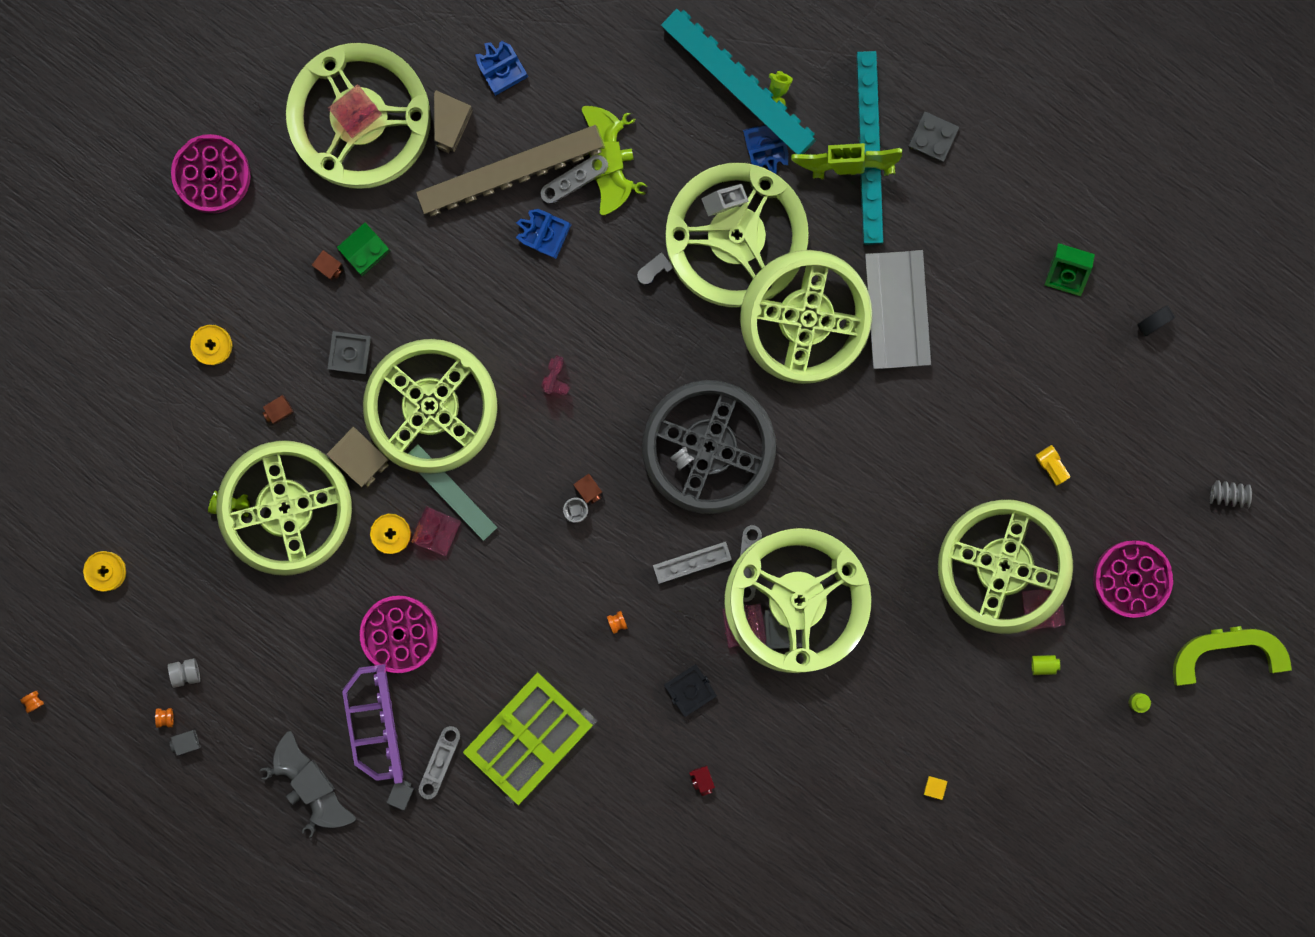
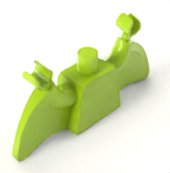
M583 106L582 112L588 126H598L605 146L601 150L602 153L598 155L607 159L608 168L605 173L594 179L600 188V214L604 216L618 209L627 200L632 189L640 195L646 194L639 191L641 186L647 187L646 184L642 182L633 184V181L627 180L622 173L624 170L623 161L634 160L632 148L620 150L619 142H617L618 132L624 128L625 124H633L636 119L628 122L626 118L631 113H626L623 115L622 120L619 121L615 115L605 109ZM600 160L595 161L593 165L595 170L601 169L602 162Z
M865 143L828 145V154H792L791 160L799 166L813 171V178L824 179V172L832 169L839 175L865 173V167L884 170V176H889V174H896L895 164L902 157V149L866 151L865 153Z

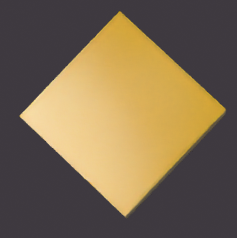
M928 776L924 795L943 800L948 781Z

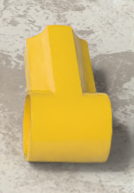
M1052 445L1035 455L1039 464L1044 470L1046 469L1056 486L1070 478L1069 473L1060 461L1059 454Z

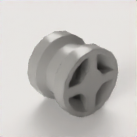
M686 447L670 457L672 461L676 462L679 470L694 460L693 456L687 453Z

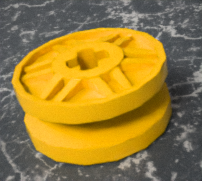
M205 325L194 332L190 348L193 356L198 361L207 365H217L223 363L230 356L232 340L225 329L216 325ZM210 340L216 343V347H213V350L207 347V343H210Z
M386 514L374 521L370 537L373 545L379 551L395 554L407 547L411 538V530L404 518L396 514ZM390 528L392 531H396L393 539H389L385 535V533L389 532Z
M96 552L84 564V579L95 590L103 592L115 590L125 580V563L120 556L113 552ZM104 568L109 570L105 577L104 574H101V570Z

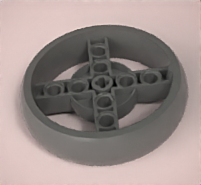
M701 380L690 382L674 389L656 405L644 429L642 456L651 482L668 501L690 512L720 514L746 504L764 487L775 463L776 436L767 412L750 393L731 383L718 380ZM708 394L720 396L712 417L698 420L687 429L664 420L673 408L689 398ZM736 402L750 413L758 426L762 443L761 457L738 449L737 438L733 430L727 425ZM720 406L728 408L727 416L722 417L718 414ZM719 424L722 428L721 433L713 434L711 426ZM670 428H676L679 431L677 438L673 439L668 436ZM694 435L697 439L696 444L688 445L686 437ZM657 437L680 445V449L686 447L687 453L694 458L693 461L687 464L691 471L683 492L669 482L660 467L657 457ZM712 442V446L715 447L714 451L706 452L705 443ZM730 449L733 454L732 458L724 459L722 451ZM742 456L750 458L748 466L740 464L739 460ZM705 460L708 464L707 469L699 470L697 462ZM731 465L754 474L742 489L730 496L713 500L698 499L707 476L718 475L726 471ZM694 477L701 481V485L698 488L690 486V480Z

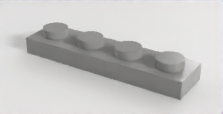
M723 542L653 565L658 583H662L732 559L727 543Z

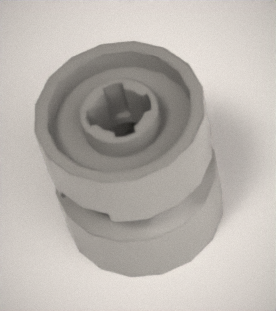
M571 498L564 504V516L573 523H579L587 517L588 506L580 498Z
M195 658L184 660L183 664L180 662L168 664L169 677L173 688L184 686L185 682L189 684L200 682L199 668Z

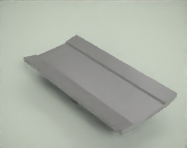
M923 250L865 254L867 286L872 305L871 342L873 369L931 365Z

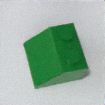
M366 222L337 247L361 276L367 273L391 251Z
M1058 243L1050 264L1045 286L1081 296L1091 273L1095 254Z

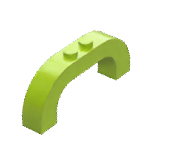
M1241 626L1230 627V631L1223 632L1222 629L1211 630V634L1191 639L1180 649L1173 666L1174 685L1196 683L1195 663L1202 653L1209 650L1245 645L1258 646L1266 654L1270 673L1291 671L1290 657L1280 640L1268 632L1257 629H1242Z

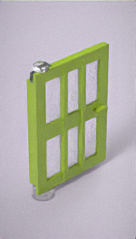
M537 672L463 753L507 794L505 798L512 805L515 803L520 805L598 720L585 708L578 711Z

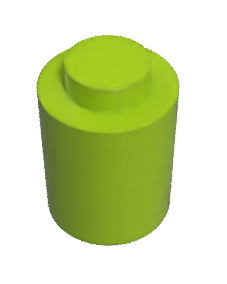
M1055 655L1032 656L1033 675L1056 674L1057 670H1060V659H1056Z
M1143 693L1132 694L1128 701L1129 707L1139 713L1146 712L1151 706L1150 698Z

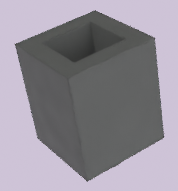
M196 730L171 737L172 741L169 742L172 752H176V755L201 748Z
M403 780L402 783L394 784L387 803L405 810L414 791V788L411 787L412 783Z

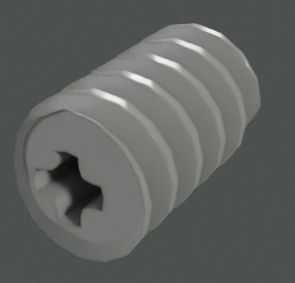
M1216 480L1211 488L1210 504L1213 503L1214 499H1217L1218 505H1220L1222 500H1224L1225 506H1228L1229 502L1232 501L1233 507L1239 502L1240 508H1243L1244 504L1247 503L1249 509L1252 500L1251 486L1246 485L1244 488L1243 484L1239 483L1236 488L1234 482L1229 486L1226 481L1221 485V482Z

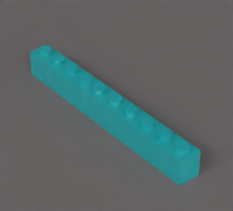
M676 8L661 26L796 154H804L816 142L813 138L815 134L808 127L804 129L800 126L801 120L794 114L790 116L785 111L787 107L780 100L776 103L772 99L774 95L766 87L762 90L758 86L760 82L752 74L749 77L744 73L746 68L739 62L735 64L730 59L732 55L725 48L721 51L717 47L719 43L711 35L707 38L703 34L705 30L698 23L694 25L690 21L692 17L686 11L682 10L680 12Z
M876 51L857 52L859 144L865 143V153L866 151H880ZM865 167V173L860 174L863 245H882L881 169Z

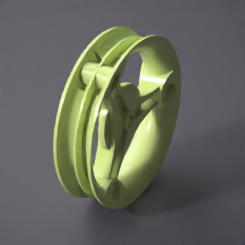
M343 44L330 48L314 57L296 77L291 87L286 107V122L289 136L299 156L316 174L325 180L348 188L377 187L403 175L421 155L430 131L431 115L429 101L417 74L401 57L385 48L372 44ZM328 62L336 64L335 68L331 71L326 70ZM347 62H371L388 69L405 85L411 97V102L407 107L387 106L374 91L363 87H354L343 72ZM341 74L348 87L342 93H340L332 79ZM319 78L329 79L336 95V99L330 109V122L335 136L326 153H317L307 137L304 126L305 102L312 86ZM360 112H363L361 113L363 118H358L357 120H355V113L359 114ZM414 112L421 113L419 121L411 119V115ZM388 113H406V120H388ZM409 126L412 132L408 142L402 151L387 164L366 171L344 169L341 163L354 145H365L373 142L383 133L386 127ZM342 139L347 144L337 159L332 153ZM327 161L334 162L332 170L325 169L324 165Z
M747 163L717 165L692 178L675 198L666 225L668 256L675 273L683 284L694 294L710 303L725 307H742L747 290H727L708 283L693 270L685 256L684 250L687 245L709 246L713 253L722 261L743 265L752 279H754L756 275L748 262L755 258L761 269L765 267L760 252L765 243L766 233L759 215L767 198L777 197L788 214L792 228V243L789 253L807 250L808 222L803 205L794 190L775 173L763 167ZM726 181L750 182L753 191L748 197L749 202L741 207L737 206L717 214L710 225L687 227V224L684 222L685 215L693 201L702 192ZM768 181L771 187L768 190H762L760 183ZM755 193L764 198L754 213L747 207ZM682 231L685 238L677 241L674 238V233ZM738 231L739 234H742V238L739 237V240H735V237L731 236V234ZM689 232H708V240H689ZM800 267L794 268L776 279L762 299L769 300L785 289L794 279Z
M803 528L788 529L758 540L738 558L726 584L725 613L735 640L755 661L781 672H809L833 665L849 654L858 644L865 632L870 617L871 590L862 564L856 555L841 541L817 530ZM807 546L832 558V569L816 578L804 572H792L778 578L762 571L760 560L772 551L782 547ZM843 566L849 568L848 576L842 573ZM745 568L751 570L752 575L750 578L744 576ZM834 574L838 581L824 589L820 582ZM759 576L774 583L771 590L756 582ZM840 584L850 587L852 607L845 630L831 646L823 651L815 653L809 650L810 627L822 618L827 604L826 596ZM753 586L769 598V607L773 617L788 630L790 651L785 654L778 653L763 644L753 633L744 611L743 596L746 587ZM794 599H801V603H795ZM796 630H802V648L800 649L796 648ZM797 654H801L804 657L802 664L797 663Z

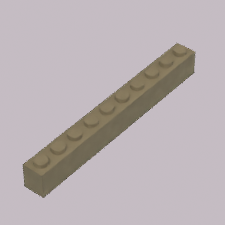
M593 125L416 193L424 214H430V217L440 214L442 209L448 208V210L459 207L458 203L463 201L466 203L477 200L476 197L483 194L485 197L494 194L495 189L501 188L504 190L512 187L514 182H526L530 180L532 175L537 174V177L548 173V169L555 167V170L565 167L567 162L573 161V163L582 161L584 160L583 156L591 154V156L602 153L601 150L605 146L598 126Z

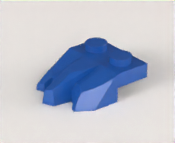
M501 41L497 49L491 42L484 43L486 55H475L477 64L495 96L528 78L513 48L506 42Z
M761 125L743 130L752 165L760 167L767 165L768 170L775 174L779 161L783 165H788L787 145L768 126Z
M540 209L529 210L530 221L520 219L517 222L524 229V233L518 234L516 238L524 245L556 259L572 224Z

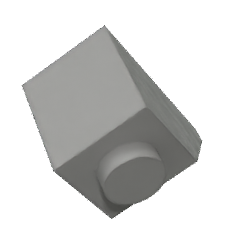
M742 184L715 191L701 198L708 216L722 213L749 202Z

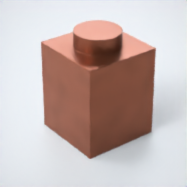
M324 250L312 264L314 268L330 280H333V278L337 279L343 271L341 268L343 264Z
M282 395L263 407L265 411L262 414L268 423L271 421L273 424H276L294 413L285 396Z
M587 474L573 484L586 503L591 502L593 504L602 498L600 496L602 491L590 474Z

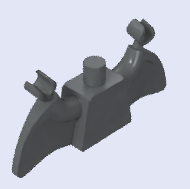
M288 731L276 748L273 760L274 768L265 767L260 769V771H267V776L261 779L271 778L275 774L276 776L285 775L292 780L290 784L294 790L286 795L287 799L292 805L302 799L305 804L309 803L312 809L311 822L302 830V834L306 829L311 830L309 838L315 833L316 824L322 827L334 828L354 822L356 817L340 804L335 792H332L335 789L315 761H310L301 752L293 733Z

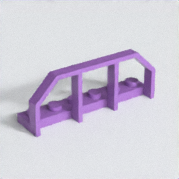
M386 664L358 668L342 691L354 765L376 781L394 778L395 784L402 783L403 770L388 687ZM377 672V674H374L375 686L379 685L380 693H377L378 703L350 707L347 692L360 674ZM383 709V711H380L381 723L385 722L386 727L383 730V736L355 740L351 713ZM388 742L389 748H386L387 760L391 759L392 766H389V772L378 774L359 761L356 746Z

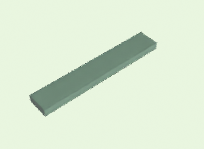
M419 444L408 453L415 457L432 459ZM445 472L419 473L483 541L497 529V526Z

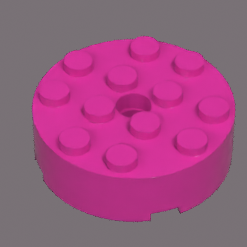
M208 134L197 136L187 141L178 150L172 163L171 178L175 191L190 207L204 213H221L233 208L243 199L249 188L251 172L246 156L236 144L225 137ZM209 169H214L216 172L215 176L211 179L207 178L206 172Z
M1124 541L1111 546L1101 555L1094 569L1093 582L1099 600L1108 610L1120 616L1137 618L1156 612L1166 603L1173 587V574L1169 560L1157 547L1143 541ZM1133 573L1138 576V582L1135 585L1129 581V577Z
M391 596L378 601L368 610L360 627V642L367 658L375 665L386 664V671L392 673L409 672L422 666L434 653L438 641V626L434 615L425 604L408 596ZM396 629H401L404 632V637L401 640H397L394 637Z

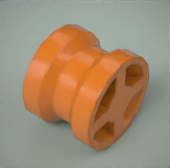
M621 611L617 612L614 616H607L613 634L617 633L620 629L625 630L628 628Z
M37 691L20 699L21 703L25 704L27 713L44 705L43 701L39 700Z
M172 708L167 710L156 709V728L162 726L173 727Z

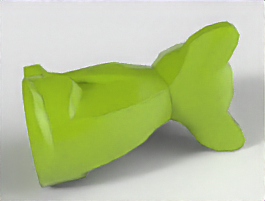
M777 71L776 74L770 73L771 84L769 91L774 95L772 99L776 103L780 100L785 105L786 102L781 96L787 93L793 78L782 71Z
M214 491L209 503L208 513L217 514L218 491ZM243 494L238 499L232 497L231 511L248 509L250 507V502L247 500L248 495ZM245 512L242 515L248 517L249 514Z

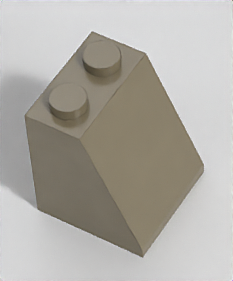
M435 91V142L439 150L446 153L450 151L455 152L473 110L471 105Z
M352 427L326 454L361 487L365 485L369 487L375 481L374 476L377 472L382 473L389 466L387 464L389 459L355 427Z

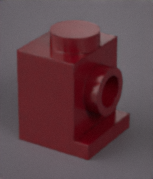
M707 765L689 771L690 776H695L692 779L695 790L699 789L702 796L712 793V789L715 786Z

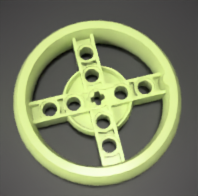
M814 250L791 252L768 263L750 283L741 307V332L751 356L769 374L792 383L808 384L821 382L844 371L856 360L863 350L872 324L870 296L858 273L839 257ZM806 266L800 290L789 294L782 303L762 299L768 288L781 275L794 268ZM828 269L842 277L849 286L855 303V315L834 312L830 300L823 294ZM815 275H817V276H818L817 282L814 283V284H812V283H811L812 277L815 276ZM813 294L814 299L808 303V296ZM773 307V312L767 315V309ZM791 310V316L785 318L786 311ZM810 315L809 319L804 320V316ZM827 316V322L825 324H821L822 318ZM757 319L779 322L782 333L790 340L785 365L772 358L764 349L757 330ZM845 319L846 324L843 327H839L840 321ZM831 331L849 334L846 343L833 357L819 365L807 368L813 344L824 340ZM802 332H805V333H806L805 338L802 339V340H799V335H800ZM801 350V356L795 359L796 352Z
M423 339L399 346L378 363L370 375L365 388L363 415L372 441L389 460L411 471L440 473L462 466L475 457L485 446L496 422L497 396L494 383L488 371L472 353L452 342ZM421 354H440L456 360L441 379L423 378L416 382L397 367L404 360ZM451 373H460L459 381L452 382L450 380ZM470 373L478 383L483 401L482 417L476 433L457 418L459 402L455 391ZM399 376L406 378L404 386L399 387L396 385V379ZM384 380L388 381L404 395L401 407L405 422L390 439L383 431L378 416V396ZM442 386L448 389V393L444 397H440L437 393L438 389ZM415 388L421 392L418 399H413L410 395L411 391ZM433 401L435 403L433 405L435 409L433 411L431 409L427 411L425 409L427 408L425 404L427 402L431 403ZM444 413L450 416V421L447 424L440 422V416ZM417 415L423 419V423L420 426H414L412 422L413 418ZM457 426H463L465 429V433L460 437L454 433V429ZM404 430L410 432V438L407 441H403L400 438V434ZM446 431L464 446L451 455L435 459L419 458L404 452L419 433L434 435Z
M274 441L250 449L232 464L221 482L217 496L216 512L221 534L228 547L240 560L264 573L295 575L318 567L338 550L350 526L352 501L348 484L342 472L327 455L304 443ZM280 455L295 456L313 463L327 476L332 487L308 492L298 482L286 479ZM262 460L269 484L259 493L255 507L231 513L232 496L238 481L251 466ZM272 465L278 466L280 469L279 475L272 476L269 473V468ZM282 484L285 491L282 495L274 492L275 485ZM319 493H324L327 496V501L324 504H320L316 500ZM300 498L308 500L307 508L302 509L298 506ZM284 502L290 506L286 514H283V511H279V507L282 506L281 503ZM337 503V516L331 534L322 546L306 556L300 532L309 524L313 509ZM264 507L269 508L271 511V516L266 519L260 515V510ZM248 512L252 515L250 523L242 522L241 516L243 513ZM291 521L294 523L295 528L292 532L284 530L285 522ZM261 524L269 533L283 537L289 561L273 560L257 554L242 541L236 530ZM291 540L299 542L298 550L292 551L289 548Z
M1017 500L990 501L967 511L949 529L941 545L938 558L939 582L943 594L952 609L963 620L974 627L999 634L1026 631L1046 621L1063 603L1070 588L1073 575L1072 552L1061 527L1043 510ZM996 515H1012L1004 538L988 543L983 549L960 543L964 534L981 520ZM1030 520L1040 526L1053 542L1058 557V573L1034 566L1032 554L1023 544ZM1016 525L1022 527V532L1018 535L1012 533V529ZM1015 544L1016 550L1013 553H1008L1006 551L1007 545ZM968 550L974 553L970 560H966L963 557L964 553ZM985 556H990L992 558L991 564L983 565L982 559ZM953 560L976 567L979 580L988 589L980 613L967 604L960 595L953 577ZM1008 562L1010 569L1003 571L1001 564ZM1021 568L1029 570L1026 577L1019 576ZM1041 573L1047 575V580L1044 583L1037 581V577ZM998 580L1004 581V587L1000 590L994 587L995 582ZM1028 584L1052 591L1043 604L1029 614L1013 619H999L1006 595L1015 594L1024 589ZM993 598L998 599V606L990 608L988 602Z

